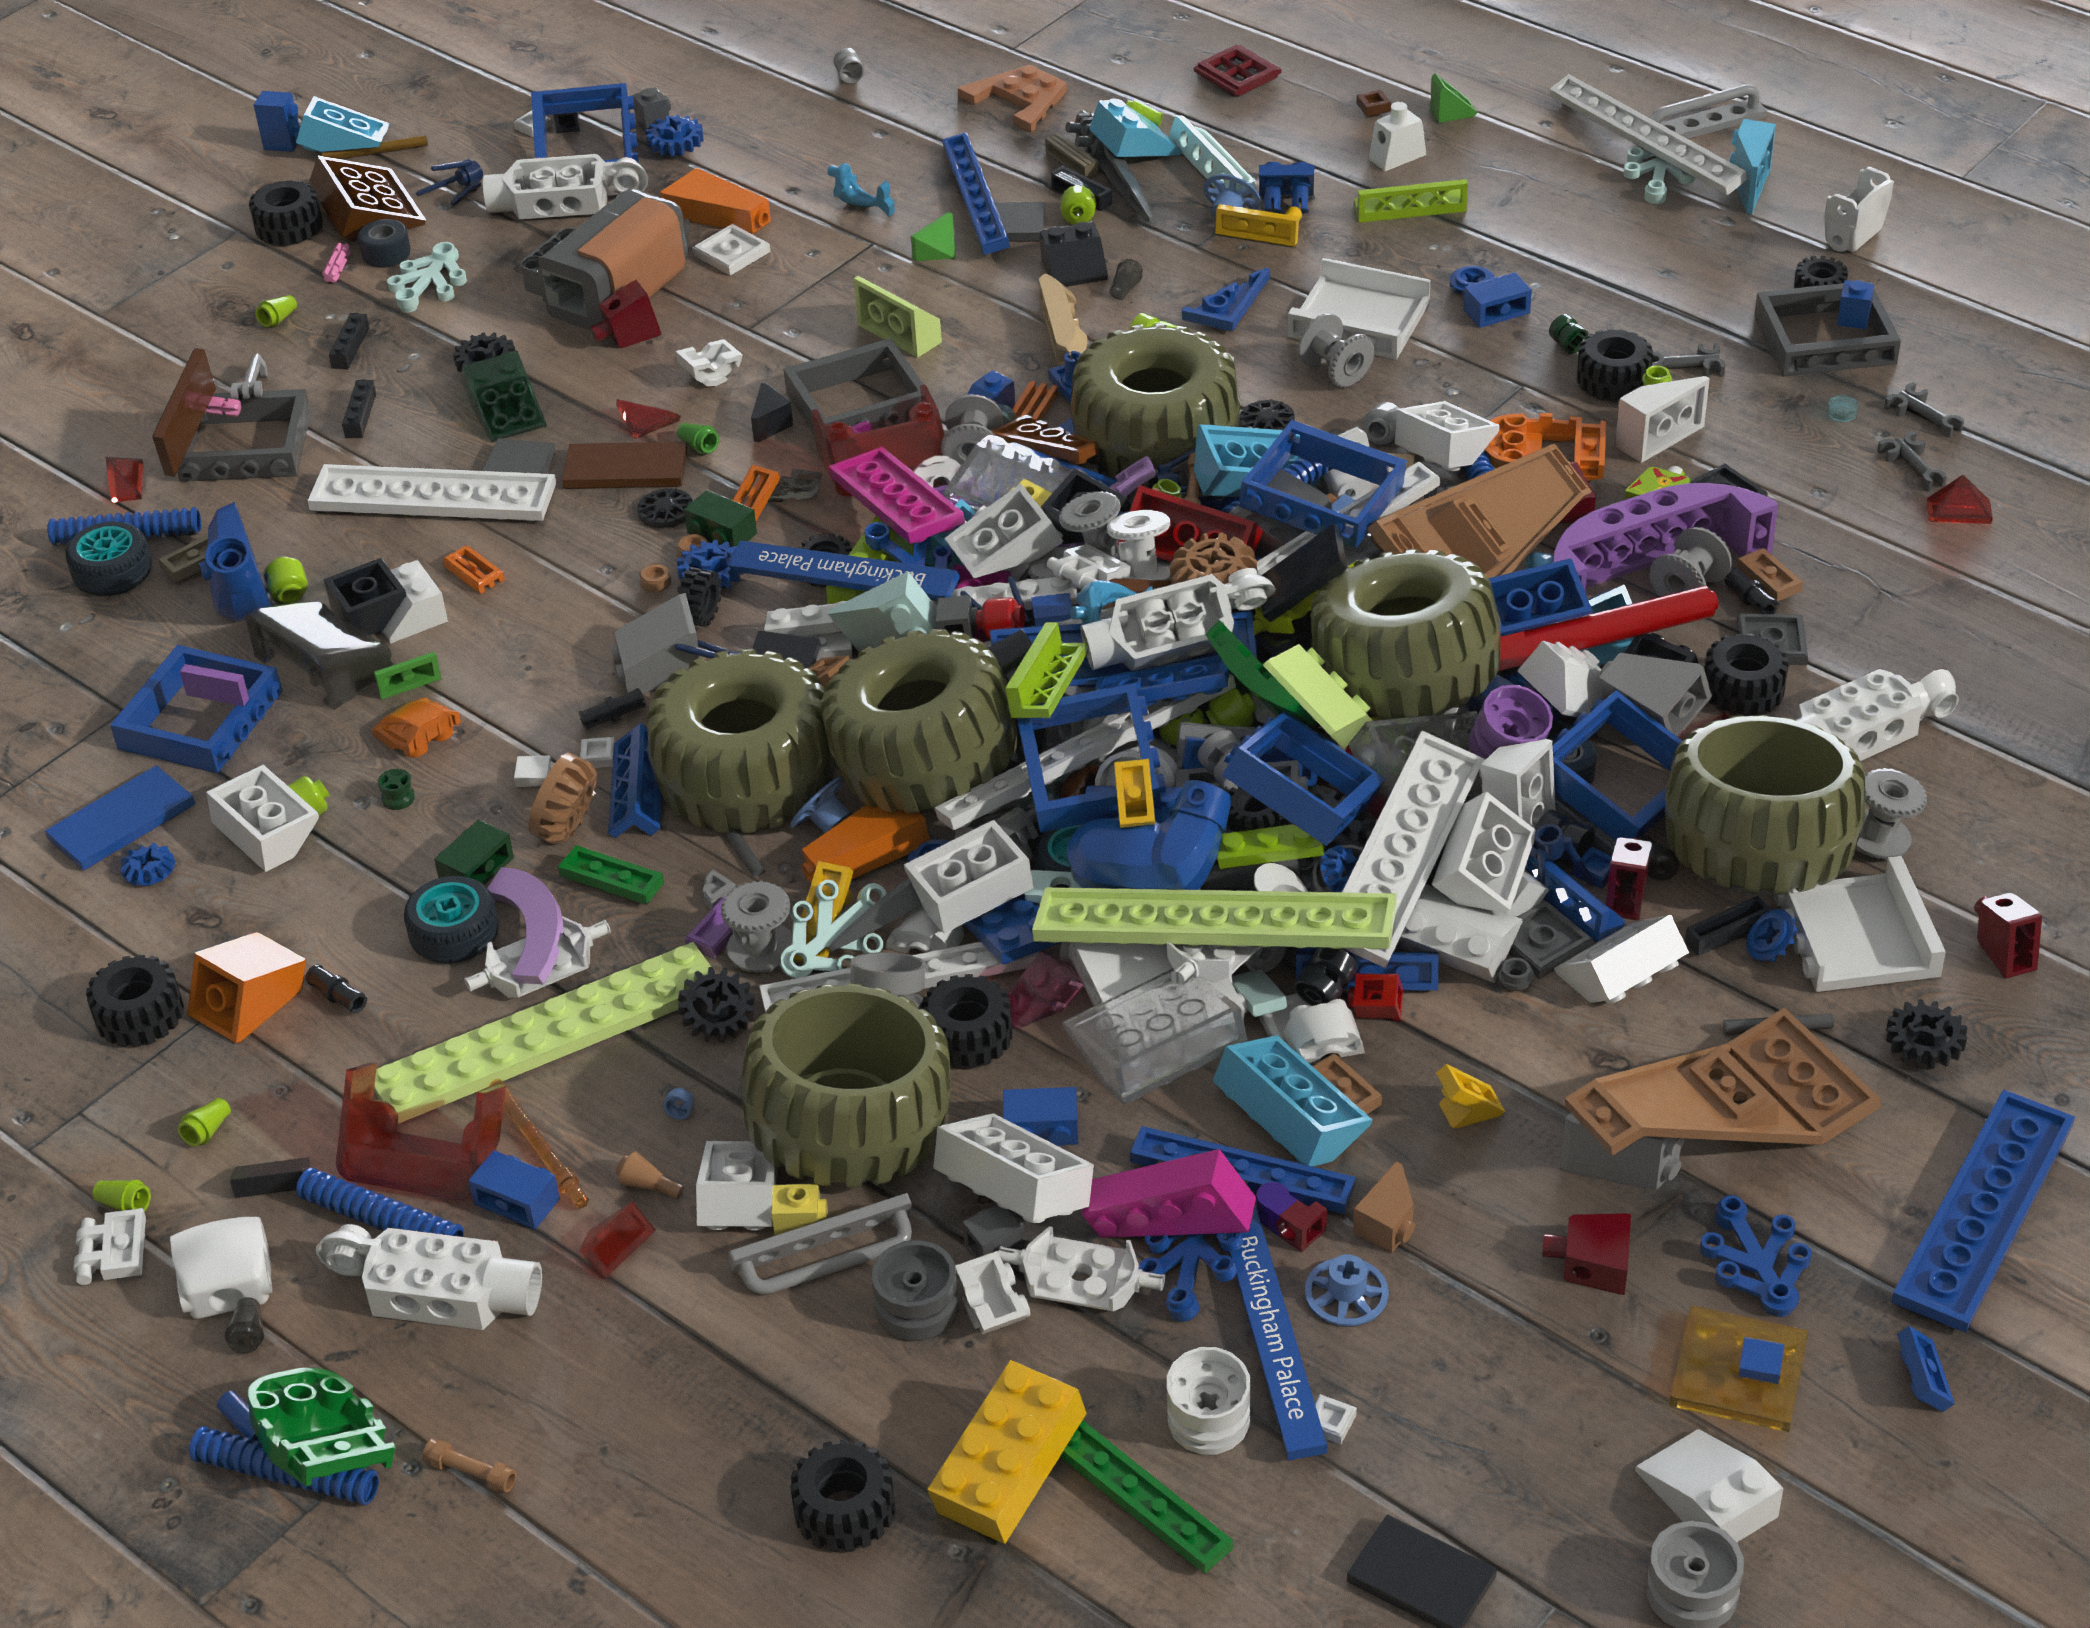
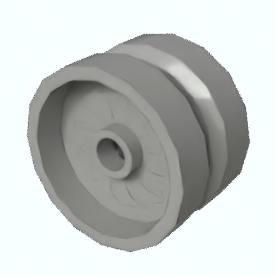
M1685 1521L1672 1524L1660 1532L1651 1547L1650 1566L1647 1575L1646 1596L1652 1610L1665 1623L1675 1628H1719L1729 1621L1738 1606L1740 1586L1743 1578L1744 1557L1738 1543L1725 1530L1706 1522Z

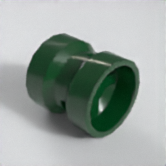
M1568 314L1558 316L1553 320L1549 328L1550 337L1555 342L1560 343L1561 347L1570 354L1579 352L1581 341L1589 335L1588 331Z

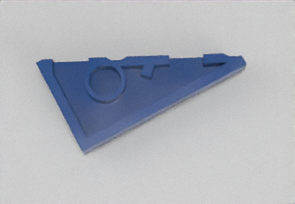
M1264 268L1249 274V281L1239 286L1238 283L1234 282L1218 290L1215 294L1202 298V305L1194 309L1188 306L1183 308L1182 320L1233 332L1270 279V268Z

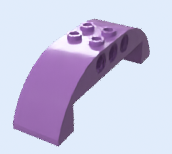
M1687 483L1668 486L1602 507L1578 519L1566 529L1558 540L1554 551V562L1572 558L1583 588L1586 590L1587 587L1650 567L1655 559L1661 555L1673 554L1677 537L1681 532L1691 527L1709 529L1710 532L1716 533L1740 557L1762 548L1771 554L1779 504L1762 494L1724 484Z

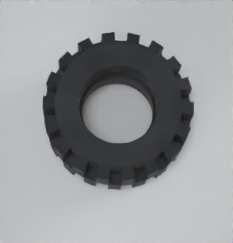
M293 180L278 181L265 185L250 197L249 207L255 233L265 243H273L274 245L300 243L312 238V235L317 234L319 229L322 228L323 220L317 193L308 183L303 184L302 181Z
M1622 329L1596 331L1595 334H1589L1586 336V339L1581 341L1577 366V383L1580 384L1579 387L1587 391V394L1597 396L1598 399L1620 400L1624 395L1643 386L1642 377L1646 370L1652 366L1653 350L1651 344L1644 337L1638 336L1637 333L1627 332Z
M1734 634L1733 637L1724 636L1721 638V641H1715L1706 652L1704 666L1711 693V698L1708 702L1716 704V708L1721 711H1729V714L1732 715L1742 714L1748 717L1750 714L1763 715L1764 711L1771 712L1775 709V706L1781 704L1784 697L1789 666L1786 652L1783 649H1779L1777 643L1769 642L1768 638L1763 636L1756 637L1755 634Z
M137 955L133 958H130V956L122 957V960L117 962L114 960L108 963V967L100 968L96 972L97 977H92L89 981L90 987L86 989V996L93 1020L100 1036L105 1037L106 1041L111 1044L117 1042L118 1046L126 1047L129 1044H132L133 1047H139L142 1043L156 1042L155 1039L167 1036L169 1029H175L179 1024L178 1019H181L183 1016L182 1008L184 1005L172 968H169V964L164 960L159 962L158 957L150 956L146 958L145 955Z
M965 974V977L955 975L951 976L948 981L941 980L937 982V988L931 987L927 991V997H923L922 1009L928 1011L934 1017L937 1026L943 1030L947 1039L950 1063L953 1064L954 1068L961 1069L962 1066H969V1069L977 1068L978 1064L985 1066L991 1063L992 1058L999 1059L1003 1055V1050H1008L1013 1035L1011 1003L1006 990L1000 988L998 982L994 980L989 982L987 977L981 975L978 978L973 977V974Z
M840 1439V1444L832 1445V1441L825 1442L822 1449L818 1450L814 1447L809 1450V1458L801 1457L797 1462V1470L792 1472V1484L790 1485L797 1528L801 1529L802 1536L806 1540L812 1538L813 1545L818 1548L827 1545L828 1551L837 1552L838 1548H845L846 1552L855 1551L854 1546L861 1545L862 1548L871 1545L870 1539L875 1538L879 1540L884 1535V1527H890L893 1521L892 1514H895L892 1475L885 1457L880 1458L879 1451L874 1447L867 1450L866 1444L857 1441L855 1445L849 1444V1439ZM844 1490L859 1493L857 1496L844 1501L827 1499L831 1494Z

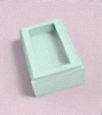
M1262 969L1255 973L1250 971L1232 976V985L1236 993L1240 992L1243 995L1247 1009L1254 1017L1287 1008L1286 996Z

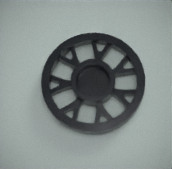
M1273 399L1258 400L1248 404L1241 411L1239 417L1240 426L1244 428L1251 426L1252 428L1259 427L1261 429L1275 430L1274 428L1279 425L1281 428L1276 430H1284L1291 420L1295 421V414L1293 409L1282 401H1275ZM1279 417H1290V420H1289V419H1282V418H1279ZM1255 419L1254 421L1245 423V421Z
M664 488L652 491L639 501L637 506L638 517L643 523L652 527L674 526L685 521L684 509L693 502V499L686 491L677 488ZM680 503H688V505H678V504H680ZM654 510L653 512L644 515V513ZM678 512L682 513L677 517L675 516Z

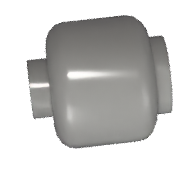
M1382 402L1375 405L1364 416L1362 430L1367 434L1370 442L1377 445H1387L1395 440L1396 411L1400 409L1397 405L1390 402Z

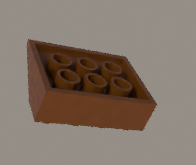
M317 156L308 184L316 190L318 200L343 238L355 241L358 239L359 231L363 226L382 219L397 220L403 223L407 230L425 225L426 219L391 168Z

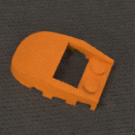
M1523 413L1506 414L1491 420V422L1500 425L1499 432L1484 451L1495 468L1542 449V440L1575 441L1574 462L1578 463L1586 480L1604 478L1606 421L1600 420V424L1582 423V417L1569 416V421L1552 419L1553 413H1540V418L1527 419Z

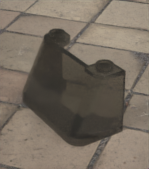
M306 601L259 607L245 616L255 657L266 663L277 654H281L308 672L311 685L314 687L321 685L327 694L323 698L324 704L333 710L375 684V671L392 666L390 660L392 656L391 651L385 643L378 642L329 610L323 603Z

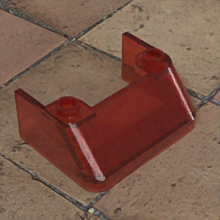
M926 384L920 385L921 403L910 409V421L855 434L852 427L843 422L825 425L818 409L812 410L816 449L829 477L828 466L879 447L886 449L912 471L923 461L933 456H942L941 442L944 437V430L939 410ZM830 477L839 495L853 496Z
M370 1062L347 1069L336 1155V1167L339 1174L348 1181L453 1200H460L470 1196L471 1191L468 1180L493 1150L496 1151L500 1141L506 1085L499 1084L477 1092L474 1120L465 1127L461 1144L398 1133V1115L395 1108L386 1101L373 1099L377 1063Z

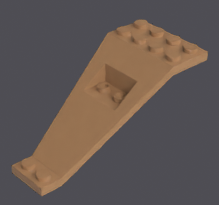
M1555 443L1385 516L1375 521L1367 530L1371 534L1370 539L1372 543L1381 551H1392V554L1406 553V549H1418L1420 553H1428L1429 550H1439L1445 552L1446 556L1456 554L1466 558L1468 562L1475 563L1488 578L1512 573L1567 513L1592 491Z
M1784 1007L1726 1044L1596 1078L1565 1097V1107L1613 1156L1643 1136L1823 1145L1881 1108V1098ZM1712 1078H1722V1079H1720V1080H1713ZM1737 1101H1744V1103H1742V1104H1738V1103H1735V1102H1737Z

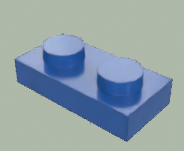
M1910 1326L1897 1333L1902 1348L1900 1356L1909 1369L1913 1381L1911 1389L1920 1402L1928 1403L1941 1412L1955 1405L1934 1341Z

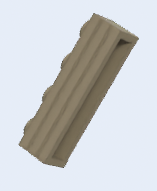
M1056 133L1045 138L1046 153L1061 164L1089 179L1099 175L1097 159L1076 147L1066 137Z

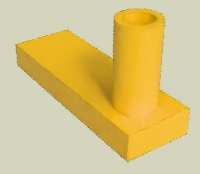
M1219 204L1216 208L1215 234L1295 247L1298 243L1299 221L1302 218V212L1298 207L1294 206L1288 208L1285 214Z
M818 861L806 899L813 907V916L806 922V944L816 937L818 912L816 887L824 880H832L838 885V895L833 899V923L840 917L843 906L850 904L853 898L852 891L849 889L853 876V870L850 867ZM826 885L823 886V894L828 897L832 896L831 888ZM803 909L801 918H806L807 912ZM825 947L815 956L828 958L830 948ZM794 955L793 961L795 963L804 964L803 958L800 955Z

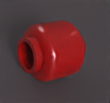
M1011 597L989 598L984 602L982 610H977V628L983 629L985 636L990 640V630L1025 628L1024 607Z

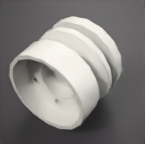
M1199 1347L1190 1350L1173 1362L1167 1374L1168 1428L1174 1440L1185 1449L1201 1455H1218L1238 1445L1244 1439L1250 1427V1375L1244 1363L1229 1351L1217 1347Z

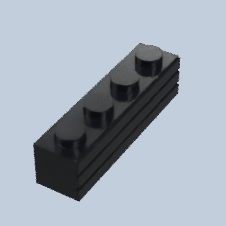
M1063 165L1051 172V186L1064 193L1069 187L1075 185L1084 186L1094 194L1096 200L1095 209L1099 211L1112 204V189Z
M350 313L329 353L331 369L349 370L360 345L370 329L367 314Z
M361 379L355 382L342 422L345 438H363L377 395L374 380Z
M1759 896L1751 898L1687 927L1685 944L1697 956L1703 955L1747 935L1755 921L1766 912L1771 911V908Z

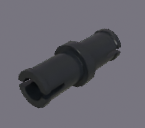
M1739 568L1731 569L1726 576L1728 579H1724V582L1739 594L1740 600L1747 605H1752L1761 614H1775L1778 609L1775 606H1779V603L1764 591L1763 585L1757 580H1751Z
M636 688L616 698L609 696L604 699L603 703L583 711L581 710L578 714L581 717L580 720L583 727L587 731L610 720L616 722L620 720V716L646 707V703L641 690Z
M319 964L313 965L307 971L305 980L310 986L323 992V996L332 1003L338 1002L354 1014L359 1013L366 1006L367 997L365 994L350 986L349 981L342 975H334Z

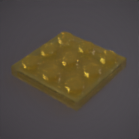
M1691 1305L1669 1406L1789 1432L1809 1330ZM1744 1337L1784 1344L1779 1384L1738 1377Z

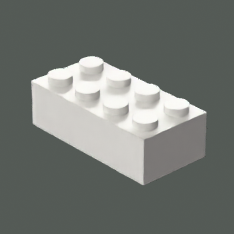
M994 1113L937 1127L933 1168L947 1175L949 1180L960 1182L971 1188L975 1194L992 1199L997 1202L999 1207L1016 1212L1025 1221L1041 1223L1046 1218L1057 1215H1070L1075 1210L1089 1207L1094 1168L1092 1163Z

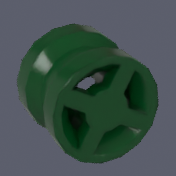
M390 769L378 778V787L382 792V803L388 809L401 810L410 806L415 800L414 790L411 787V776L404 769Z

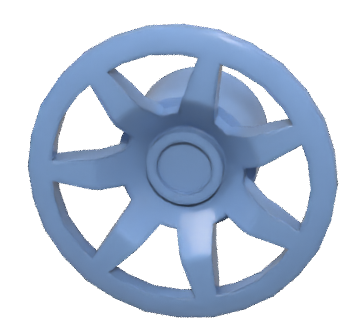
M1218 174L1209 177L1204 183V194L1213 204L1211 213L1215 218L1216 208L1219 204L1241 208L1246 205L1251 207L1249 209L1258 210L1261 200L1258 192L1245 180L1232 175ZM1221 179L1230 180L1228 188H1225ZM1236 182L1246 188L1241 189L1239 192L1236 191ZM1213 183L1216 188L1209 189V185ZM1252 193V195H1253L1254 198H1255V201L1252 200L1251 198H1248V197H1247V198H1244V197H1245V196H1248V195H1250V194Z
M842 776L833 779L813 795L795 814L790 826L795 828L808 818H811L825 834L848 818L851 812L835 796V793L844 783Z
M1340 1255L1319 1264L1308 1275L1305 1283V1297L1311 1310L1321 1319L1338 1326H1359L1368 1323L1382 1313L1388 1302L1389 1289L1383 1274L1372 1264L1354 1255ZM1329 1269L1328 1278L1319 1276L1323 1271ZM1371 1274L1378 1281L1380 1287L1368 1285L1367 1276ZM1315 1284L1322 1289H1328V1291L1314 1300L1312 1286ZM1363 1295L1367 1297L1381 1296V1299L1376 1308L1371 1310L1365 1302ZM1334 1300L1338 1301V1317L1326 1313L1320 1307L1328 1306ZM1354 1303L1357 1310L1364 1314V1316L1345 1318L1349 1304Z

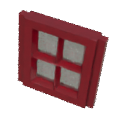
M1236 44L1198 62V65L1194 67V72L1234 96H1241L1277 78L1282 73V69L1242 45Z

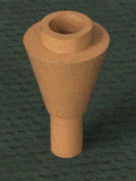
M637 1151L632 1152L630 1155H624L617 1166L616 1174L619 1175L620 1185L652 1191L658 1190L677 1200L683 1193L684 1186L664 1177L663 1173Z

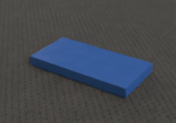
M156 765L45 830V833L50 842L84 871L195 805L193 795Z

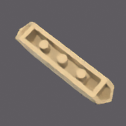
M1043 274L1039 278L1040 305L1057 366L1065 364L1064 355L1066 353L1070 354L1071 360V351H1078L1082 354L1086 350L1087 335L1080 329L1078 318L1075 319L1074 305L1077 301L1073 293L1052 276Z

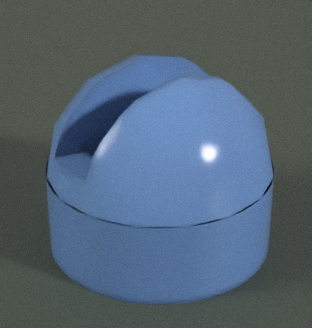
M682 1087L671 1090L663 1102L665 1113L677 1120L686 1119L694 1107L693 1094ZM676 1100L683 1102L681 1106L675 1104Z

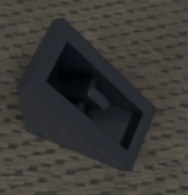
M761 383L751 416L754 442H761L793 426L791 402L767 383Z

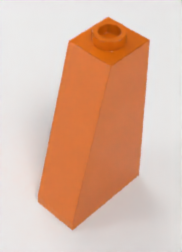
M695 168L660 191V198L673 201L679 205L683 212V219H689L690 222L726 228L734 224L751 234H754L771 222L768 198L699 168Z
M865 805L802 849L805 863L801 865L803 874L807 881L811 883L817 863L822 861L850 867L853 870L852 879L906 856L910 851L917 849L922 843L930 841L925 817L921 813H905V811L892 813L882 811L878 806L870 807Z

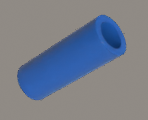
M235 1391L224 1393L217 1401V1408L245 1438L248 1437L258 1441L250 1422L248 1404Z

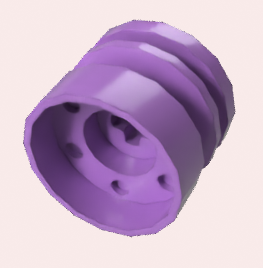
M1506 685L1492 690L1485 699L1479 712V717L1476 719L1474 727L1470 732L1468 745L1471 753L1486 759L1499 747L1546 739L1552 728L1553 720L1549 705L1539 694L1526 687Z

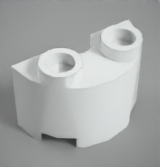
M725 339L707 343L700 353H696V349L693 347L675 351L678 365L705 386H718L728 380L726 376L733 370L735 365L737 367L740 366L743 356Z
M933 456L917 465L913 470L914 473L932 487L934 481H939L944 486L971 479L966 468L948 456Z
M921 904L898 918L887 939L886 949L908 954L910 949L915 948L926 953L957 947L962 942L965 934L962 925L943 934L927 915Z
M1334 999L1328 1003L1311 1007L1300 1005L1290 1012L1291 1019L1287 1022L1284 1029L1288 1045L1308 1063L1318 1062L1324 1055L1329 1053H1338L1340 1057L1365 1053L1352 1011L1347 1008L1344 1000Z
M998 1251L955 1266L956 1279L960 1281L965 1293L962 1302L974 1328H980L982 1335L1025 1320L1026 1317L1030 1316V1309L1023 1294L1018 1295L1017 1292L1014 1293L1011 1288L1012 1285L1016 1284L1013 1270L1008 1262L1003 1264Z

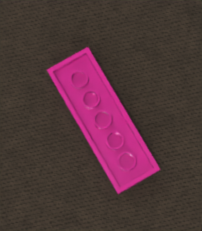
M883 447L828 466L832 479L910 544L922 542L927 537L940 532H949L954 527L965 523L962 510Z

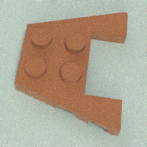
M1031 65L958 87V97L974 105L995 94L1024 108L1013 115L1014 124L1029 132L1036 129L1037 121H1042L1046 117L1048 108H1053L1067 92V82Z

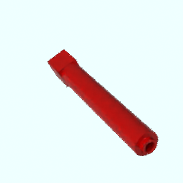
M1701 586L1502 636L1501 658L1498 671L1523 665L1542 641L1552 644L1560 642L1567 648L1574 646L1580 651L1714 617L1715 610L1719 607L1717 595L1713 590L1710 591L1707 586Z

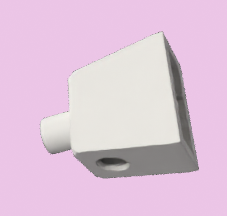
M1403 102L1393 103L1391 105V115L1378 119L1374 125L1369 160L1383 171H1388L1426 155L1423 123L1420 118L1407 110V104Z

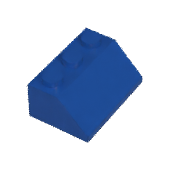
M1572 558L1488 578L1492 586L1501 622V636L1592 614L1591 605Z

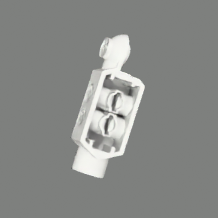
M598 154L516 160L504 174H490L483 177V194L487 212L513 211L519 219L595 214L607 205V195H619L628 189L643 192L648 186V176L645 169L634 159L624 157L616 162H605Z
M1245 568L1232 573L1228 578L1229 583L1223 584L1210 574L1116 599L1111 618L1080 626L1082 641L1087 643L1089 652L1086 656L1092 670L1123 662L1131 671L1171 664L1216 652L1205 635L1211 627L1220 620L1232 632L1234 626L1231 614L1232 609L1247 611L1263 605L1276 589L1270 580L1258 575L1255 568Z
M1878 669L1799 704L1797 721L1818 726L1824 732L1834 734L1844 741L1845 746L1852 748L1858 755L1859 760L1862 761L1917 736L1921 718L1932 716L1937 718L1946 717L1956 708L1959 699L1956 694L1955 680L1948 670L1940 669L1933 671L1921 679V681L1911 685L1901 675H1894L1891 672Z
M346 1224L341 1226L338 1231L326 1235L316 1246V1255L329 1269L342 1275L362 1276L372 1316L484 1330L502 1312L532 1316L540 1298L542 1287V1268L540 1263L502 1258L498 1241L387 1228L375 1239H371L369 1232L364 1228L353 1224Z

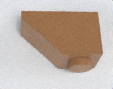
M1396 1161L1354 1208L1353 1233L1390 1253L1401 1242L1406 1243L1411 1238L1415 1229V1223L1413 1222L1414 1204L1401 1163Z

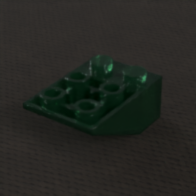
M518 351L462 366V384L471 407L491 442L497 441L498 438L505 439L547 426Z

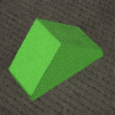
M1436 73L1431 77L1430 110L1438 123L1474 117L1478 113L1470 100Z

